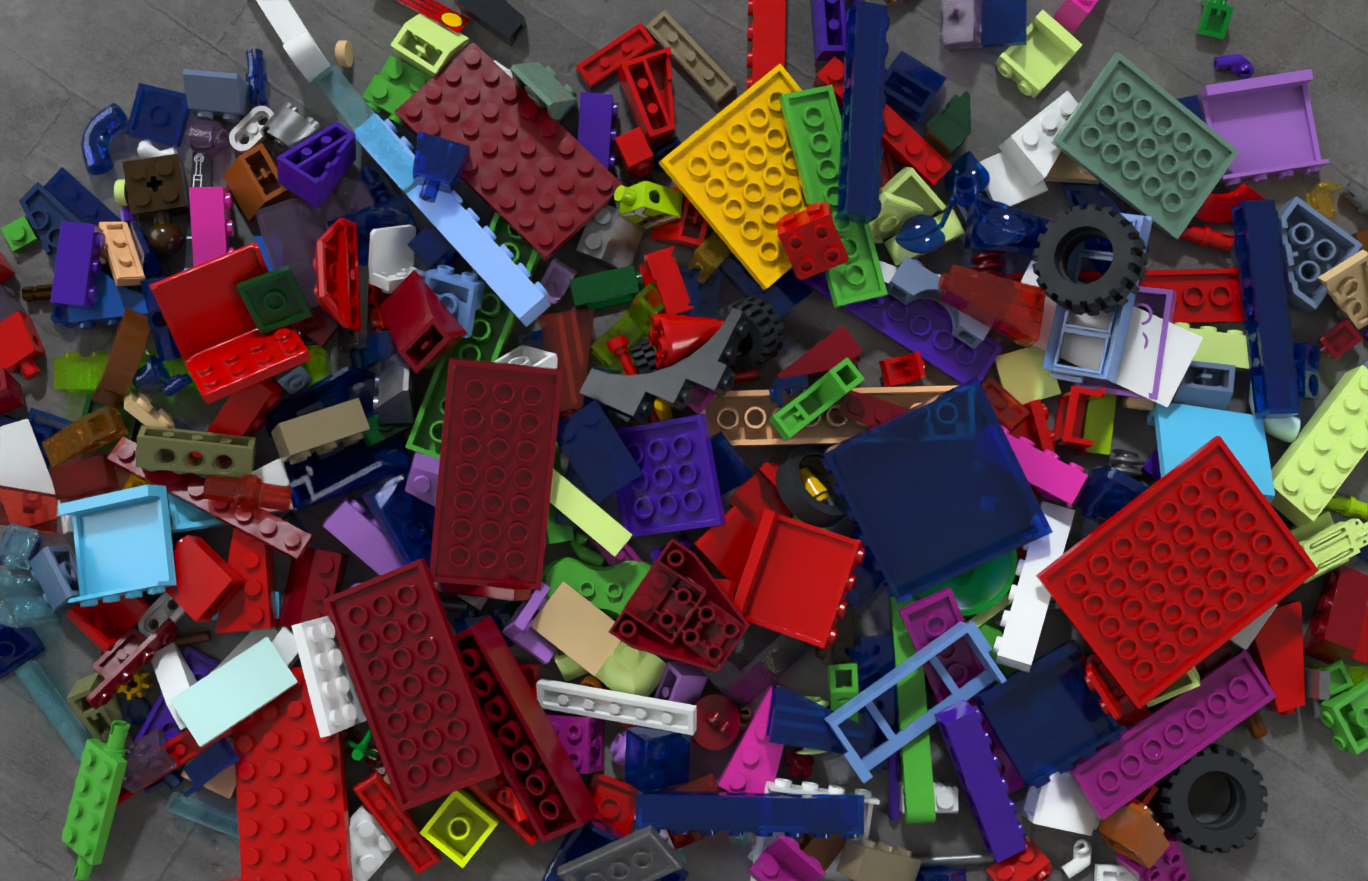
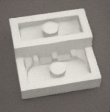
M1003 152L974 165L996 213L1048 191L1044 180L1031 188Z

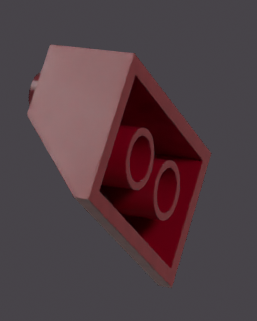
M308 546L299 562L292 559L278 624L292 628L291 626L329 616L323 599L341 592L349 554Z

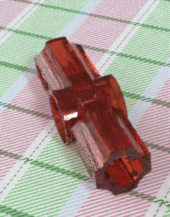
M208 474L204 483L203 499L233 503L237 509L246 512L255 511L258 507L288 512L291 505L293 487L263 483L259 477L246 474L239 477V479Z

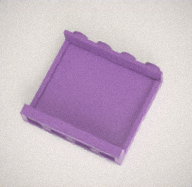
M1312 69L1206 85L1197 93L1202 121L1240 151L1217 185L1224 184L1225 188L1241 185V181L1250 180L1251 184L1267 181V177L1277 176V179L1280 180L1293 177L1294 173L1303 172V175H1312L1319 173L1320 168L1329 163V159L1321 160L1307 84L1313 80Z

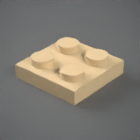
M131 388L127 395L124 396V409L145 426L175 429V424L172 421L174 419L173 416L165 409L160 408L158 410L150 404L152 402L151 398L141 390L135 392Z

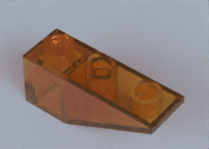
M105 406L79 418L42 442V445L52 468H55L129 433L119 410Z

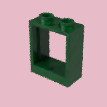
M634 265L569 279L578 314L640 301V293L645 292L641 271L635 272Z

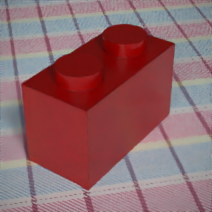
M640 126L615 138L617 152L630 180L634 178L640 180L649 176L652 173L651 170L655 169L654 156Z

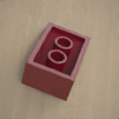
M842 325L780 372L774 381L777 385L823 377L847 357L856 366L861 361L858 357L863 350Z

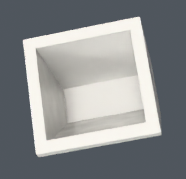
M1034 761L1030 777L1032 783L1028 785L1021 814L1034 824L1092 836L1093 829H1097L1100 819L1096 816L1068 770Z

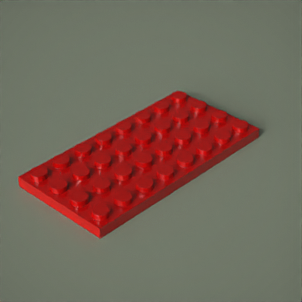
M302 667L289 668L298 684L233 726L236 731L233 733L241 881H353L343 732L340 731L320 738Z

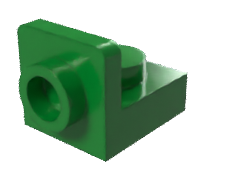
M1203 0L1202 5H1204L1196 33L1224 39L1234 7L1227 4L1228 0Z

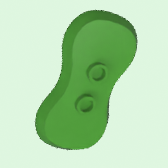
M572 557L559 558L550 562L543 571L542 582L550 587L545 597L549 600L564 581L606 615L617 619L651 566L644 562L631 560L602 567L594 566Z

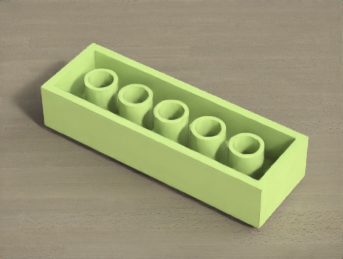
M1365 366L1356 367L1343 375L1271 470L1275 497L1270 504L1297 527L1315 521L1368 450V369Z

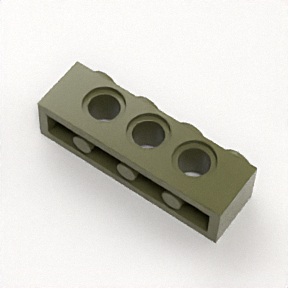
M142 425L137 436L136 467L144 468L147 471L168 470L177 474L198 473L206 477L227 476L234 480L251 479L254 468L256 437ZM162 449H169L173 454H166ZM191 452H197L201 454L202 457H195L191 454ZM226 455L230 457V460H223L219 456Z

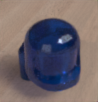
M153 355L146 360L144 366L137 369L132 382L136 390L141 394L151 396L163 390L164 396H173L193 381L187 373L171 377L159 358Z

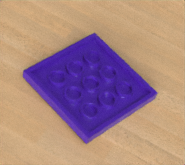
M706 413L605 431L622 526L633 534L632 537L726 523Z

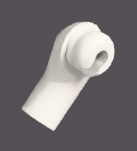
M149 140L141 141L137 148V152L142 159L178 154L175 147L160 151L151 145Z
M1080 839L1075 843L1073 859L1061 867L1069 879L1090 865L1092 856L1091 844L1084 839Z

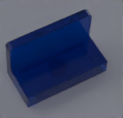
M225 737L215 742L183 767L194 784L183 793L186 798L205 787L240 760Z

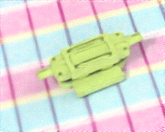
M1322 511L1314 522L1298 527L1294 525L1288 528L1319 570L1302 584H1306L1348 562L1350 557L1360 553L1359 549L1368 544V522L1363 524L1359 519L1352 518L1346 522L1334 524L1329 511Z

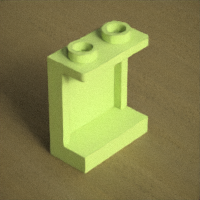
M1042 10L1013 44L999 56L995 64L998 66V71L1004 77L1011 78L1018 84L1017 87L1023 94L1035 98L1077 53L1082 44Z

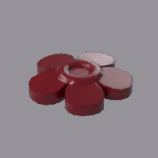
M795 748L792 754H787L784 757V763L787 766H792L789 769L791 776L796 778L801 774L804 778H808L813 773L811 766L814 764V759L811 755L807 754L804 757V754L796 753L802 749Z

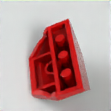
M339 218L322 235L315 246L313 268L316 272V285L314 294L317 304L341 326L355 332H360L361 310L356 223L346 218Z

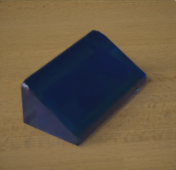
M136 221L131 222V236L145 278L159 272L160 266L140 225Z

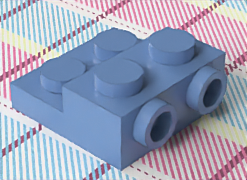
M438 265V268L426 271L425 283L467 332L463 338L471 337L475 311L481 309L485 282L479 281L478 275L474 273L462 272V275L455 274L454 268L446 265Z

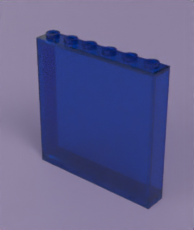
M977 377L824 450L825 458L821 459L828 474L833 472L837 483L834 484L840 499L846 498L850 506L846 509L847 514L853 524L858 522L862 530L861 533H858L859 538L864 543L865 549L870 547L874 557L870 558L877 574L882 572L886 579V582L883 583L884 589L889 598L895 597L897 603L1053 532Z

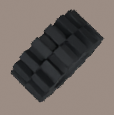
M649 339L630 346L639 374L661 370L656 367L655 350L653 346H650Z

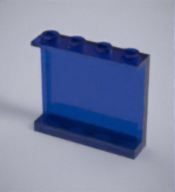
M1075 640L1066 641L1033 660L1029 672L1018 669L1006 676L1007 681L1003 684L996 682L972 696L1024 786L1040 788L1051 781L1049 776L1056 772L1063 774L1074 767V761L1081 757L1085 760L1098 753L1097 747L1104 743L1108 746L1121 739L1120 733L1127 730L1126 726L1118 725L1112 714L1106 715L1100 705L1099 700L1102 698L1097 690L1091 691L1084 679V676L1087 674L1076 654V651L1080 649Z

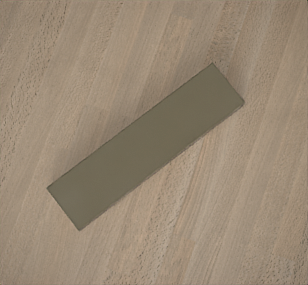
M665 9L645 26L648 33L663 49L671 47V58L716 105L736 89L737 85Z

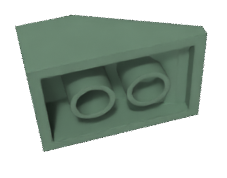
M539 62L514 64L510 68L515 84L528 93V96L559 124L578 107L575 91L567 84L562 86L557 81L558 75L549 66L544 68Z

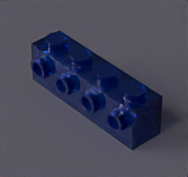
M858 635V642H853L854 658H859V669L857 671L860 693L895 668L893 635ZM895 684L872 701L894 734H897L899 730ZM865 706L858 710V713H862V724H858L859 741H863V745L866 748L879 747L888 739Z

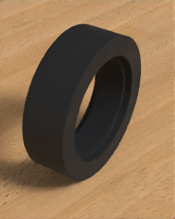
M814 444L802 445L795 449L777 469L776 485L782 501L797 518L807 524L820 528L831 527L851 512L857 504L858 487L851 470L840 457L827 448ZM799 467L813 469L825 478L834 493L835 505H827L818 501L806 490L799 476Z

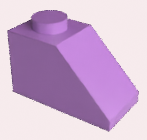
M668 661L654 698L693 705L700 698L708 676L698 666L679 661Z

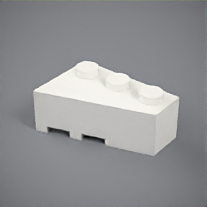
M1068 90L999 146L1000 150L1031 188L1045 179L1061 152L1051 142L1078 105Z

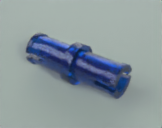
M249 49L246 51L248 72L245 75L246 81L249 82V102L251 105L258 106L257 95H259L261 106L267 104L265 82L268 80L267 73L264 72L263 51L255 49L256 59L254 60L253 49Z

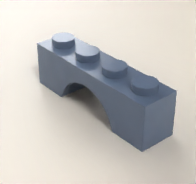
M908 256L903 260L886 286L887 293L905 305L918 299H930L941 304L948 311L952 319V335L973 349L984 340L998 317V314L994 313L988 305L977 302L965 290L954 287L943 276L934 274L926 269L920 261L911 259Z

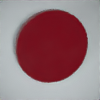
M709 694L701 697L694 703V705H697V730L691 736L699 746L705 749H723L729 746L738 735L740 728L738 709L729 698L723 695Z

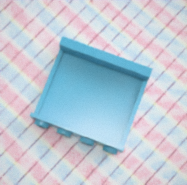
M1155 402L1154 409L1147 415L1148 425L1155 426L1161 478L1212 438L1220 436L1268 502L1271 503L1275 497L1263 418L1261 416L1170 402L1168 407H1165Z
M147 484L58 504L59 515L72 516L80 596L69 598L68 603H80L81 607H92L98 605V600H102L103 603L120 601V596L125 595V599L143 597L142 592L147 591L148 594H159L165 592V587L177 585L166 486Z

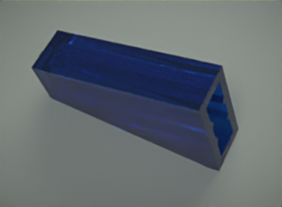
M773 684L764 738L766 741L841 754L847 752L824 719L833 713V710L783 686ZM849 718L838 725L858 756L865 757L869 751L873 750L874 735L872 734V729Z

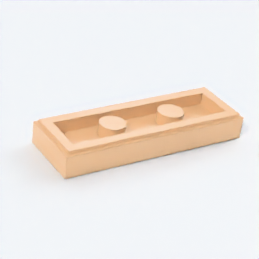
M127 221L99 222V228L105 234L104 249L116 286L144 285L145 275Z

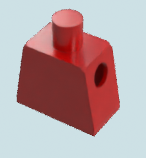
M17 311L0 322V368H5L12 374L21 371L26 380L37 377L41 371L35 361L45 354V349L30 315Z

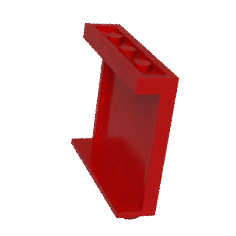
M765 509L733 603L748 622L828 650L829 645H834L838 635V629H835L837 620L844 617L848 603L844 602L847 591L852 592L857 576L853 575L857 564L861 565L866 552V549L862 548L864 543L860 540H854Z

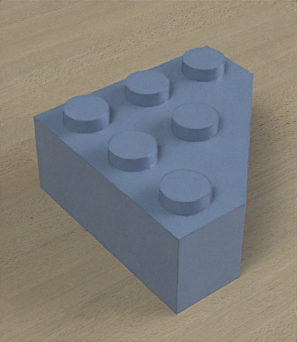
M1297 196L1284 203L1269 224L1281 298L1303 314L1315 310L1328 293L1318 277L1356 254L1363 245Z

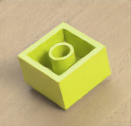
M462 788L449 795L421 830L420 834L463 868L501 819L465 788Z

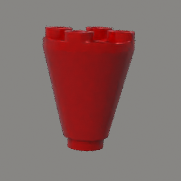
M673 314L651 315L653 330L648 331L650 346H655L656 348L655 363L657 369L670 367L692 355L711 339L723 325L724 321H717L714 318Z

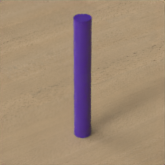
M900 749L889 756L888 817L891 820L899 819Z

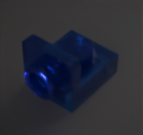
M807 374L774 379L773 386L769 387L771 403H776L777 409L783 408V391H786L787 395L803 393V388L809 386Z

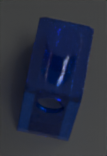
M418 132L413 165L414 183L422 186L419 198L426 202L434 203L438 191L445 193L453 192L470 160V146Z

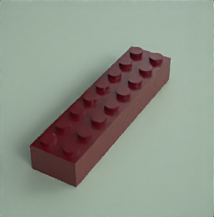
M489 616L455 634L454 638L505 771L503 773L541 842L544 843L586 824L599 809L492 617Z

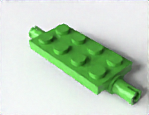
M112 721L107 743H102L97 738L87 739L81 756V764L75 780V788L69 804V812L61 839L78 854L75 871L73 872V877L78 880H89L92 876L93 865L102 863L128 762L124 759L126 752L124 745L128 729L130 728V724H127L128 722Z

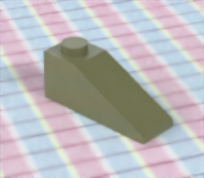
M94 673L77 680L66 700L92 737L97 738L102 743H107L112 721H125L115 692L110 702L100 706L97 710L87 702L86 697L105 680L98 673ZM129 730L124 745L126 747L125 756L134 753L136 750Z

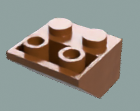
M263 143L238 156L223 175L224 180L249 222L256 220L296 197L293 192L278 183L277 162L271 151Z
M1129 801L1099 822L1098 832L1111 849L1147 869H1150L1170 846V843L1164 836V829L1153 820L1152 811L1142 803L1137 805Z

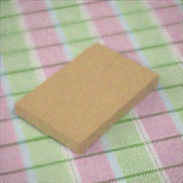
M564 581L533 619L534 622L531 626L593 676L597 674L621 643V640L608 632L615 621Z

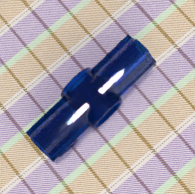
M166 277L140 281L148 311L147 323L152 328L160 362L182 358L168 325L161 327L157 322V317L161 310L149 286Z

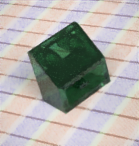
M967 91L960 97L957 94L954 95L945 105L946 108L941 112L942 116L937 113L927 123V127L922 132L925 135L923 139L947 161L962 147L971 133L970 94Z

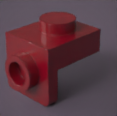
M1345 318L1318 337L1322 342L1318 347L1327 358L1333 356L1337 360L1364 339Z

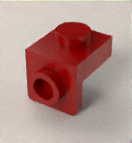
M920 352L879 361L885 387L926 377L925 364Z

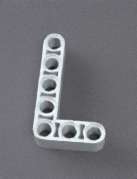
M256 0L284 43V49L309 83L332 69L288 0Z

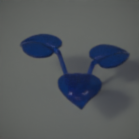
M968 151L958 158L945 174L944 186L949 193L954 195L950 197V202L941 222L937 225L936 220L928 215L913 216L902 225L895 240L899 246L913 253L925 254L936 251L945 242V235L940 229L945 226L955 203L961 207H968L972 203L975 205L979 218L983 220L977 226V235L986 245L1003 247L1019 242L1025 238L1026 231L1020 219L1007 209L995 207L988 212L987 216L984 215L979 203V197L976 195L982 193L988 187L990 176L986 168L974 157L972 152Z

